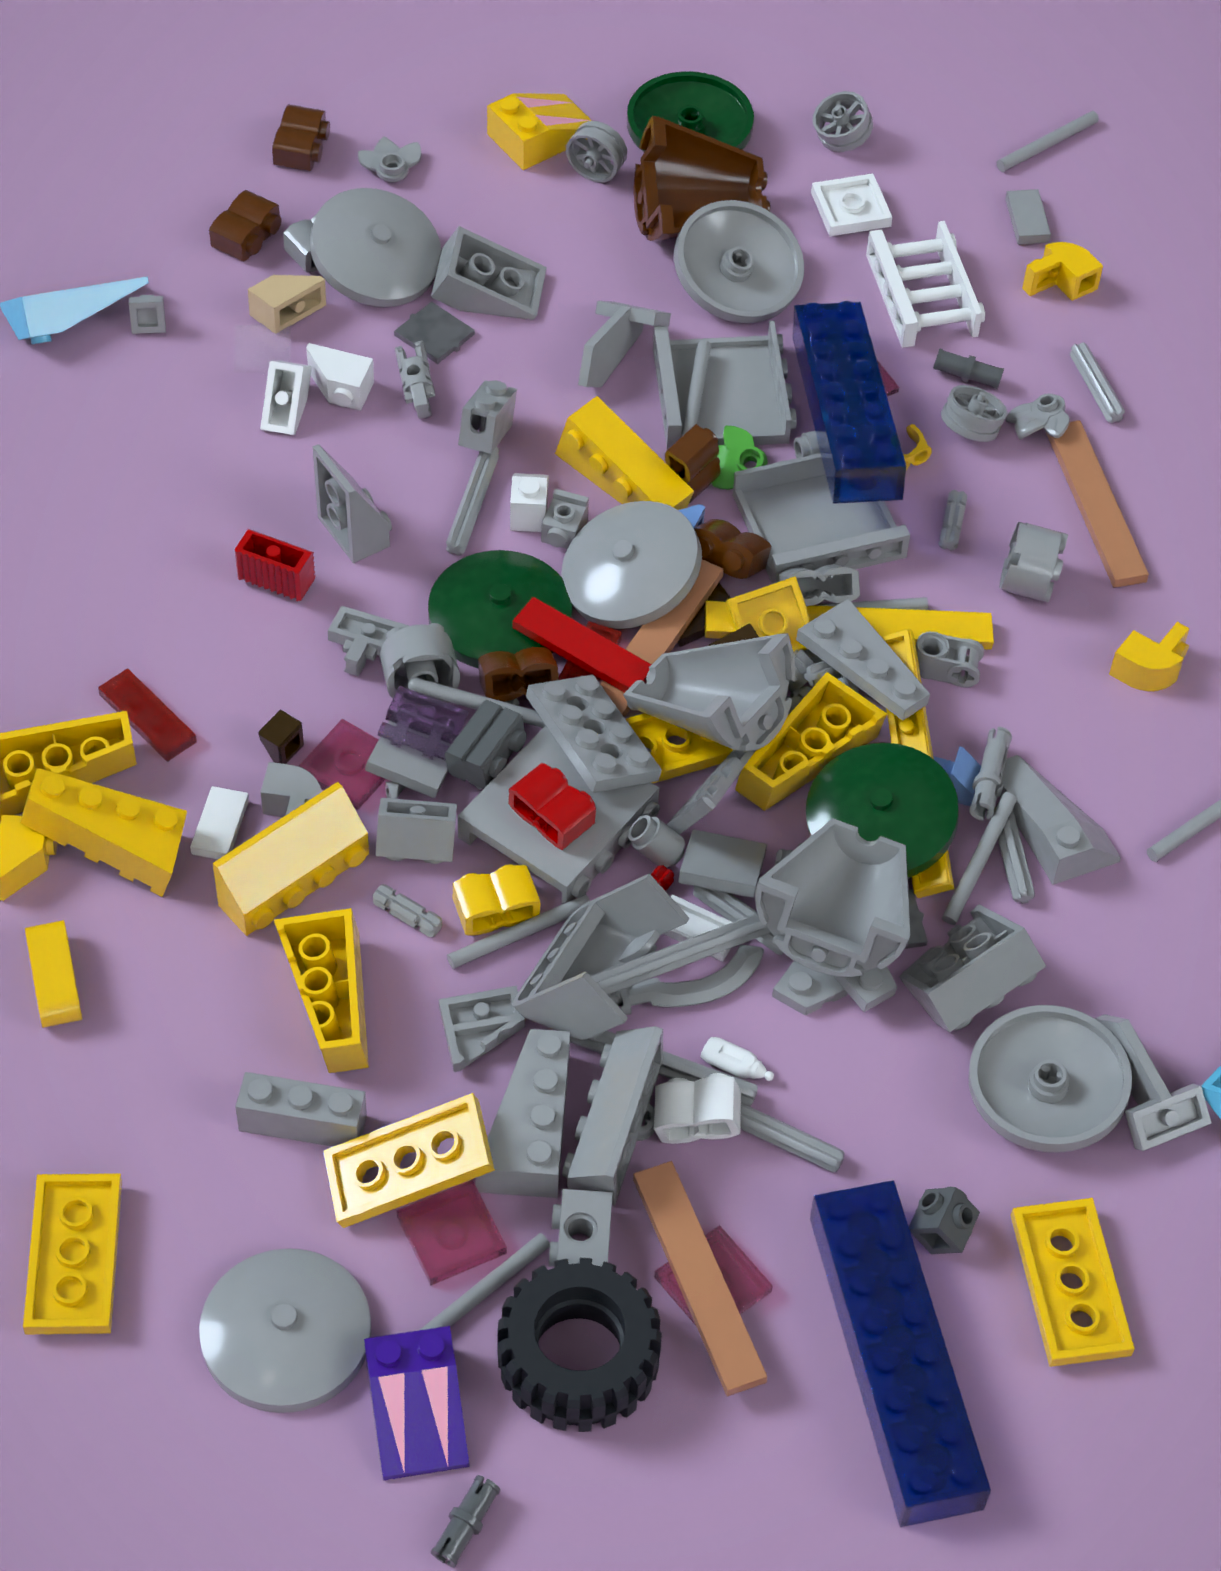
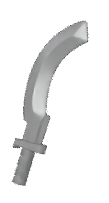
M740 945L736 954L727 965L705 978L685 982H660L658 978H652L611 993L608 996L617 1006H621L620 1009L625 1015L631 1014V1006L647 1002L658 1007H682L710 1002L726 996L742 986L759 966L764 949L759 946Z

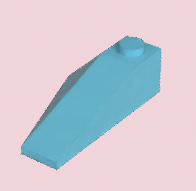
M147 276L22 296L1 302L0 307L19 340L30 338L32 345L52 341V334L67 330L145 286L149 281Z

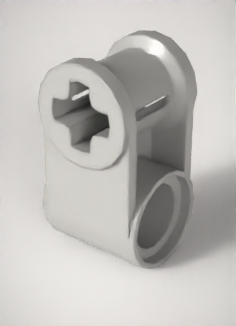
M932 631L922 633L918 637L916 650L921 678L952 683L959 687H971L978 683L980 679L978 663L984 655V648L979 642ZM969 649L970 655L966 656V652ZM962 670H965L964 676H961Z

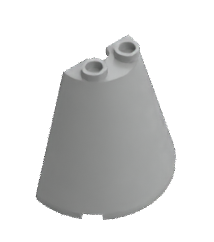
M788 633L664 653L649 667L646 678L647 683L645 684L643 680H637L623 695L631 710H639L733 750H758L770 743L779 733L791 707L792 699L787 698L789 680H795V663Z
M832 818L764 874L757 883L755 902L761 924H766L774 935L773 943L799 964L814 971L833 976H863L867 970L877 967L881 970L890 965L903 952L911 935L906 845L882 836L876 841H866L859 835L858 827Z

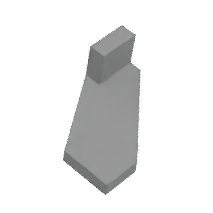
M597 300L595 314L608 316L610 319L584 345L578 385L602 387L640 336L644 324L669 326L671 313L614 301Z
M1106 1014L1095 1018L1116 1036L1130 1062L1132 1071L1131 1094L1138 1106L1125 1110L1135 1149L1145 1151L1212 1124L1202 1086L1191 1084L1169 1092L1129 1019Z

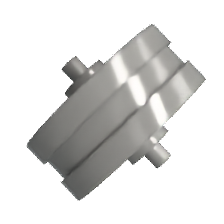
M843 91L828 96L816 107L813 114V126L824 147L831 151L845 152L857 148L869 138L873 129V118L862 96L855 92ZM859 110L864 112V114L855 115ZM825 122H829V123H830L829 125H827V126L824 127Z
M587 121L580 125L568 141L566 156L575 171L584 178L594 182H607L613 179L626 161L627 147L619 133L609 125L599 121Z
M970 385L953 387L941 411L942 420L951 430L965 438L981 442H989L997 437L1001 425L1008 414L1006 406L1000 399L981 388Z

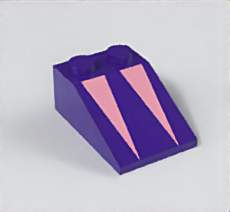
M450 1326L365 1338L366 1365L383 1481L470 1467Z

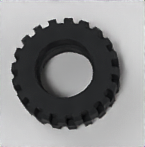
M567 1258L556 1260L552 1269L547 1270L546 1266L542 1265L533 1270L530 1282L526 1278L521 1279L514 1287V1297H507L504 1302L502 1318L498 1320L497 1357L498 1367L501 1368V1380L505 1389L512 1391L514 1403L520 1409H525L529 1406L530 1417L539 1423H544L547 1418L553 1421L554 1429L566 1431L567 1425H578V1432L592 1431V1424L601 1423L602 1428H607L616 1424V1416L619 1413L627 1418L637 1410V1400L645 1401L651 1392L652 1381L656 1380L659 1369L661 1351V1320L658 1309L652 1307V1297L646 1288L641 1287L637 1290V1279L631 1274L624 1272L621 1276L616 1273V1265L605 1261L602 1267L592 1265V1258H580L577 1264H569ZM587 1319L597 1322L611 1331L618 1340L620 1348L618 1353L606 1364L591 1370L577 1371L563 1368L550 1361L543 1354L538 1343L541 1336L550 1327L561 1321Z

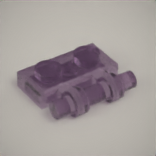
M399 686L385 718L396 723L397 726L382 722L378 736L390 740V745L402 748L404 745L423 752L422 756L433 760L436 757L446 761L444 753L450 746L440 742L442 740L450 744L453 743L463 730L469 711ZM409 729L429 735V737L426 738L418 734L409 732Z

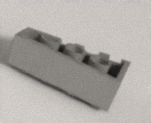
M529 1030L488 1135V1143L495 1171L475 1178L476 1192L558 1198L570 1055V1031Z

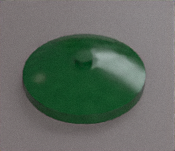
M682 71L655 77L640 86L632 95L628 104L627 129L631 139L638 148L652 116L661 117L741 150L749 143L753 132L754 112L747 96L731 82L707 73Z
M492 550L466 556L442 572L435 581L429 595L428 620L429 624L437 623L444 627V631L452 641L456 660L479 669L478 658L490 652L505 651L515 654L520 650L531 647L546 648L512 628L514 618L532 597L539 599L572 618V603L563 578L545 562L521 552Z
M894 743L862 745L836 756L822 768L814 779L806 800L807 828L811 837L833 818L858 827L859 835L866 841H876L882 836L906 845L907 878L935 864L950 847L958 826V797L954 784L947 772L927 754L912 747Z

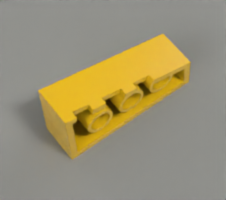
M598 396L567 418L555 455L621 504L634 501H654L667 504L677 510L687 508L694 490Z
M826 672L787 716L775 738L751 756L741 770L735 790L766 811L815 779L822 768L836 756L852 748L866 745L876 739L887 713Z

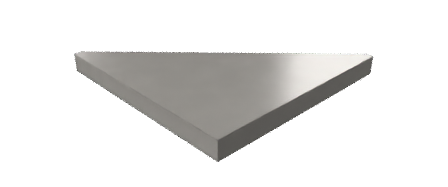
M733 750L666 825L680 835L712 811L756 750Z

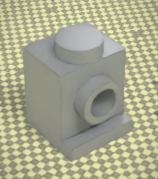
M555 488L553 499L542 521L541 542L568 549L577 533L587 524L589 497Z

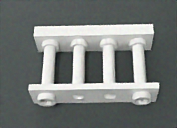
M945 221L938 222L936 239L892 245L891 242H887L882 229L869 231L866 256L902 348L915 346L916 334L921 328L965 321L971 337H978L980 324L985 320L984 306L982 302L978 303L957 252L955 235L949 232ZM937 252L941 260L939 263L901 268L900 265L895 264L894 258ZM942 275H947L950 282L949 286L913 291L905 288L903 281ZM956 298L960 309L919 314L918 311L914 312L912 304Z

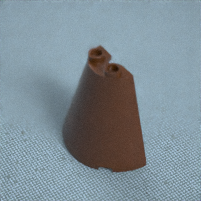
M651 117L639 146L640 149L645 151L640 158L641 164H636L634 174L635 216L641 234L648 235L647 240L663 241L677 238L683 225L694 212L718 201H744L770 211V202L767 200V196L762 195V191L765 190L768 181L767 173L764 171L763 158L661 117Z

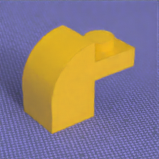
M1068 242L1050 243L1045 245L1043 258L1036 259L1027 265L1022 289L1029 296H1032L1057 285L1073 301L1098 290L1103 265L1088 250L1079 245Z
M1176 622L1159 644L1133 630L1115 652L1109 675L1132 688L1143 691H1158L1170 687L1177 681L1183 659L1189 649V645L1185 642L1190 628Z

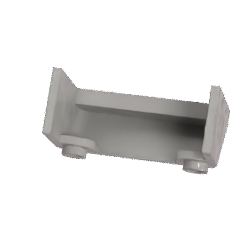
M650 873L591 900L576 909L565 921L513 999L512 1006L524 1018L556 1031H570V1036L578 1040L588 1038L594 1040L602 1035L604 1031L625 1023L628 1017L594 981L591 975L655 952L657 949L655 943L660 935L686 924L690 918Z

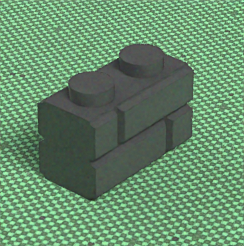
M486 699L444 753L450 775L463 781L468 780L470 784L484 789L507 766V759L513 751L519 752L525 744L527 735L524 730L523 717L520 713L506 707L503 709L501 705Z

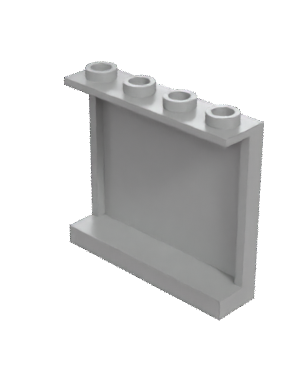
M769 321L768 336L670 340L668 325L654 326L653 356L667 449L682 436L697 345L701 340L709 341L711 349L697 425L701 428L710 429L718 438V446L724 445L723 432L726 425L736 426L749 432L753 437L754 445L789 443L791 429H796V410L789 407V404L792 403V387L790 383H785V379L788 376V366L786 358L781 359L780 354H783V336L776 333L775 321Z
M866 443L735 472L732 495L748 531L763 537L772 545L765 568L772 584L779 582V574L790 568L802 567L816 570L825 565L836 564L860 569L907 557L910 533L906 525L896 526L865 462L867 453Z
M545 725L497 777L458 815V838L471 845L478 837L518 864L527 865L529 871L562 892V904L585 895L599 872L601 874L605 873L612 865L614 857L622 847L626 849L632 844V841L628 838V833L632 824L643 815L657 816L660 810V805L658 804L659 787L650 782L592 793ZM540 763H545L551 768L561 770L566 776L569 786L579 791H585L595 802V824L563 850L550 843L535 826L524 821L508 804L509 788Z

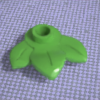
M730 425L724 427V445L718 446L721 472L720 476L712 482V486L724 490L733 489L735 472L747 469L744 465L749 461L755 462L757 464L755 467L768 465L766 454L754 446L753 437L746 430Z

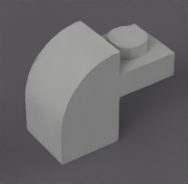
M269 762L260 792L263 814L280 817L286 816L321 793L318 781L310 772L301 767Z

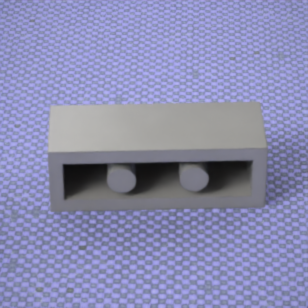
M245 1072L235 1106L239 1131L332 1147L362 1136L367 1118L365 1091Z

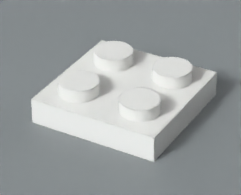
M873 173L812 183L811 194L829 237L891 227L893 217Z

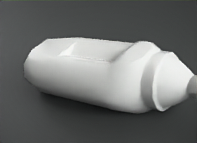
M710 1037L701 1052L700 1057L707 1064L738 1078H751L755 1080L765 1077L768 1081L774 1078V1073L767 1071L762 1061H759L755 1054L722 1038Z

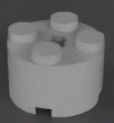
M1018 522L1009 543L1010 550L1008 557L1004 561L999 588L1006 592L1048 603L1054 586V582H1051V580L1058 581L1063 566V560L1058 559V553L1063 554L1068 534L1029 523Z
M437 623L421 624L405 628L395 627L389 630L386 635L387 640L382 645L380 651V660L387 690L391 698L394 699L395 697L402 701L403 706L416 709L432 707L443 702V700L411 692L408 689V682L412 678L423 679L455 689L458 688L460 672L452 641L442 625Z

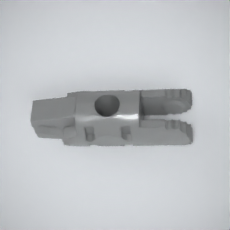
M423 341L415 342L416 356L407 358L402 346L395 347V354L402 379L405 401L407 404L414 402L417 416L421 419L432 415L429 398L435 397V391L431 380L425 345Z

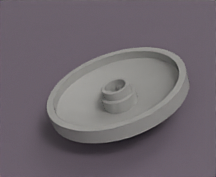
M357 188L341 192L330 198L320 208L310 233V251L320 274L338 292L359 303L377 307H393L409 303L423 295L436 277L441 255V244L438 234L430 220L418 207L394 193L374 188Z
M725 200L714 202L698 209L687 219L675 243V269L685 291L703 309L728 321L756 323L777 316L791 304L803 281L804 259L794 234L776 215L752 203Z
M654 501L624 503L599 514L577 533L565 553L561 577L573 607L586 620L606 628L624 629L638 627L664 616L687 596L695 584L701 568V544L690 521L677 509Z
M1036 1005L1020 1008L1001 1016L981 1034L974 1046L970 1059L969 1089L979 1114L998 1134L1028 1149L1043 1152H1067L1087 1147L1108 1135L1120 1122L1128 1106L1132 1088V1071L1122 1044L1102 1023L1083 1012L1055 1005Z
M302 1249L271 1250L259 1253L238 1263L222 1276L213 1287L204 1304L200 1320L201 1349L204 1361L213 1379L228 1395L249 1407L268 1412L302 1411L318 1406L335 1397L352 1382L360 1371L366 1359L364 1339L371 1338V1317L368 1302L356 1279L334 1260Z

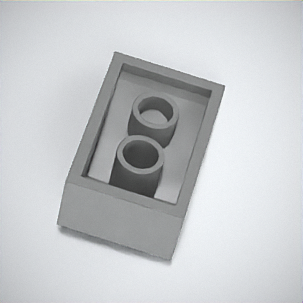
M458 226L442 248L431 297L460 311L534 320L537 317L547 267Z
M319 444L313 446L317 514L325 528L352 563H356L390 547L389 531L392 530V525L388 515L376 508L369 491L366 488L361 489L354 478Z

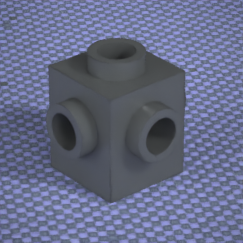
M949 1186L946 1188L926 1189L919 1200L918 1207L907 1230L930 1254L963 1253L980 1211L967 1199V1195L957 1187Z

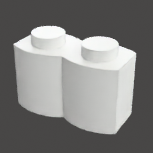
M714 1073L695 1082L684 1078H672L665 1083L655 1086L654 1130L662 1143H687L700 1138L724 1139L740 1134L741 1090L734 1077Z

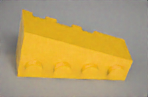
M127 711L0 733V821L2 815H16L23 812L37 768L94 783L137 765Z
M37 768L20 823L63 846L70 844L85 853L84 857L96 863L99 860L120 870V876L132 882L134 879H137L150 886L151 892L163 897L173 873L187 811Z
M352 909L274 919L328 1072L335 1073L369 1068L360 935Z

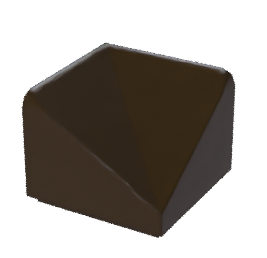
M281 709L258 732L262 744L274 763L287 764L304 746L302 722Z

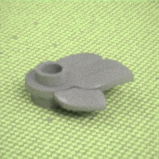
M385 136L376 144L374 151H358L359 163L364 168L375 171L379 178L388 182H397L404 179L408 174V169L419 163L421 159V147L418 142H413L399 148Z
M1050 393L1041 395L1032 403L1015 407L1005 418L1007 422L1015 423L1016 434L1019 439H1023L1043 428L1050 436L1060 438L1070 423L1069 416L1064 412L1066 409L1064 399L1059 395Z

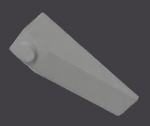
M1019 755L1006 759L1001 778L1003 789L1000 798L1004 792H1010L1018 798L1013 807L1018 828L1052 885L1120 862V855L1102 827Z

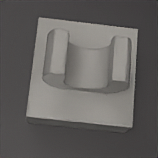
M140 295V297H129L132 334L166 332L163 296Z

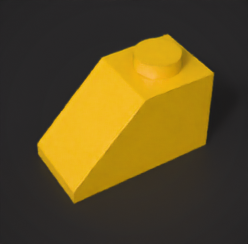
M2 815L0 901H4L46 872L50 855H56L57 842L21 824L22 816Z

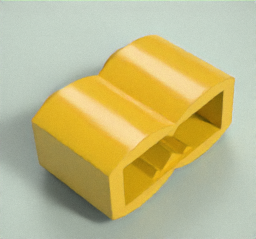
M504 865L491 874L469 873L453 882L452 899L465 935H481L495 931L502 926L512 927L540 914L541 902L527 865Z

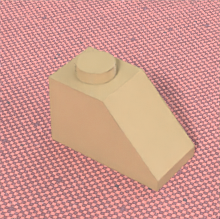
M272 275L248 289L249 315L274 334H277L326 306L325 279L321 276Z

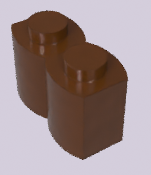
M291 104L286 106L281 125L276 132L272 146L273 165L311 171L314 163L320 162L323 151L322 141L328 140L330 134V121H326L325 110Z
M248 190L241 192L233 200L228 210L222 212L210 226L211 247L241 261H246L252 255H256L260 251L263 241L276 234L281 226L282 219L280 217L279 205Z
M697 424L689 429L665 452L666 464L694 490L689 504L716 480L721 472L720 459L718 457V438L710 429L701 428Z
M711 519L694 527L701 544L702 559L723 568L725 574L738 579H746L766 568L772 545L763 537L750 532L741 533L733 524L720 519Z
M531 647L520 650L515 654L495 651L478 658L479 679L485 697L502 702L514 700L521 695L526 696L528 685L559 680L558 665L551 650L546 648Z

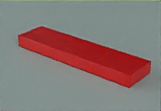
M532 597L513 620V629L624 693L637 680H643L645 684L647 683V673L652 664L535 597Z

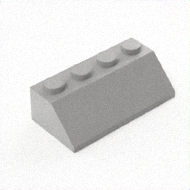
M653 1026L617 1031L613 1044H605L600 1059V1067L604 1068L600 1081L593 1080L588 1094L587 1103L592 1104L588 1117L581 1116L577 1125L575 1139L579 1140L575 1154L568 1153L564 1163L562 1176L567 1177L568 1189L613 1192L612 1205H616L639 1136V1130L663 1063V1028Z

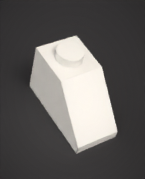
M308 343L306 347L307 363L312 366L311 377L328 403L361 411L374 384L373 359Z
M280 360L269 362L261 430L290 435L296 434L308 398L312 366Z
M513 474L510 500V531L541 532L542 521L547 512L549 475Z

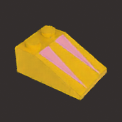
M513 93L487 105V135L522 170L566 151L568 141L580 125L587 121H592L565 94Z

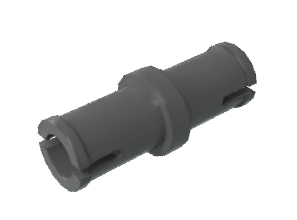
M941 348L933 367L934 370L962 377L961 381L968 383L969 380L995 389H998L1004 372V368L976 361L975 356L969 355V358L944 351Z
M477 1475L474 1478V1482L460 1506L454 1507L448 1515L451 1521L436 1546L431 1550V1554L440 1562L445 1563L447 1559V1565L450 1567H456L458 1559L473 1534L478 1535L483 1528L481 1521L495 1497L500 1493V1488L488 1478L484 1484L485 1478L483 1476Z

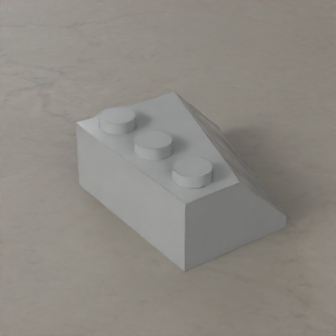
M980 904L970 912L973 919L966 926L955 925L947 932L949 941L944 946L930 948L899 976L903 984L932 1020L948 1032L966 1027L973 1020V1016L985 1008H991L1001 1003L1005 998V994L1017 986H1024L1036 978V973L1046 967L1024 927Z

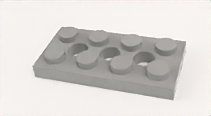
M594 675L528 685L527 699L592 793L659 781L662 769Z

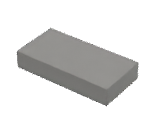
M1039 190L1007 191L1005 200L1017 244L1049 243L1051 233Z

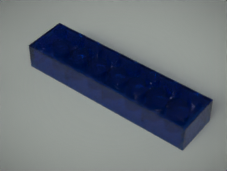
M842 301L840 303L826 304L812 302L805 305H794L792 339L833 504L903 500L906 463L861 302Z
M894 1180L814 1195L810 1222L900 1528L984 1510L991 1488Z

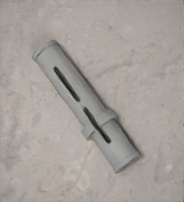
M1003 727L997 728L996 737L995 728L989 731L981 769L974 778L972 787L975 789L969 811L978 820L985 819L986 809H988L986 814L987 820L993 817L996 799L1002 793L1003 782L1001 783V778L1012 740L1011 732Z

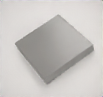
M392 715L367 761L365 771L435 798L448 773L444 753L455 739Z
M693 829L680 869L678 882L754 897L767 844Z

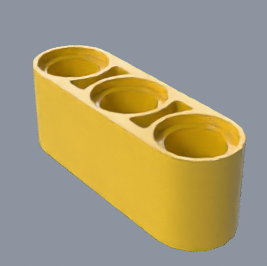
M61 920L25 927L42 1028L83 1020L65 921Z

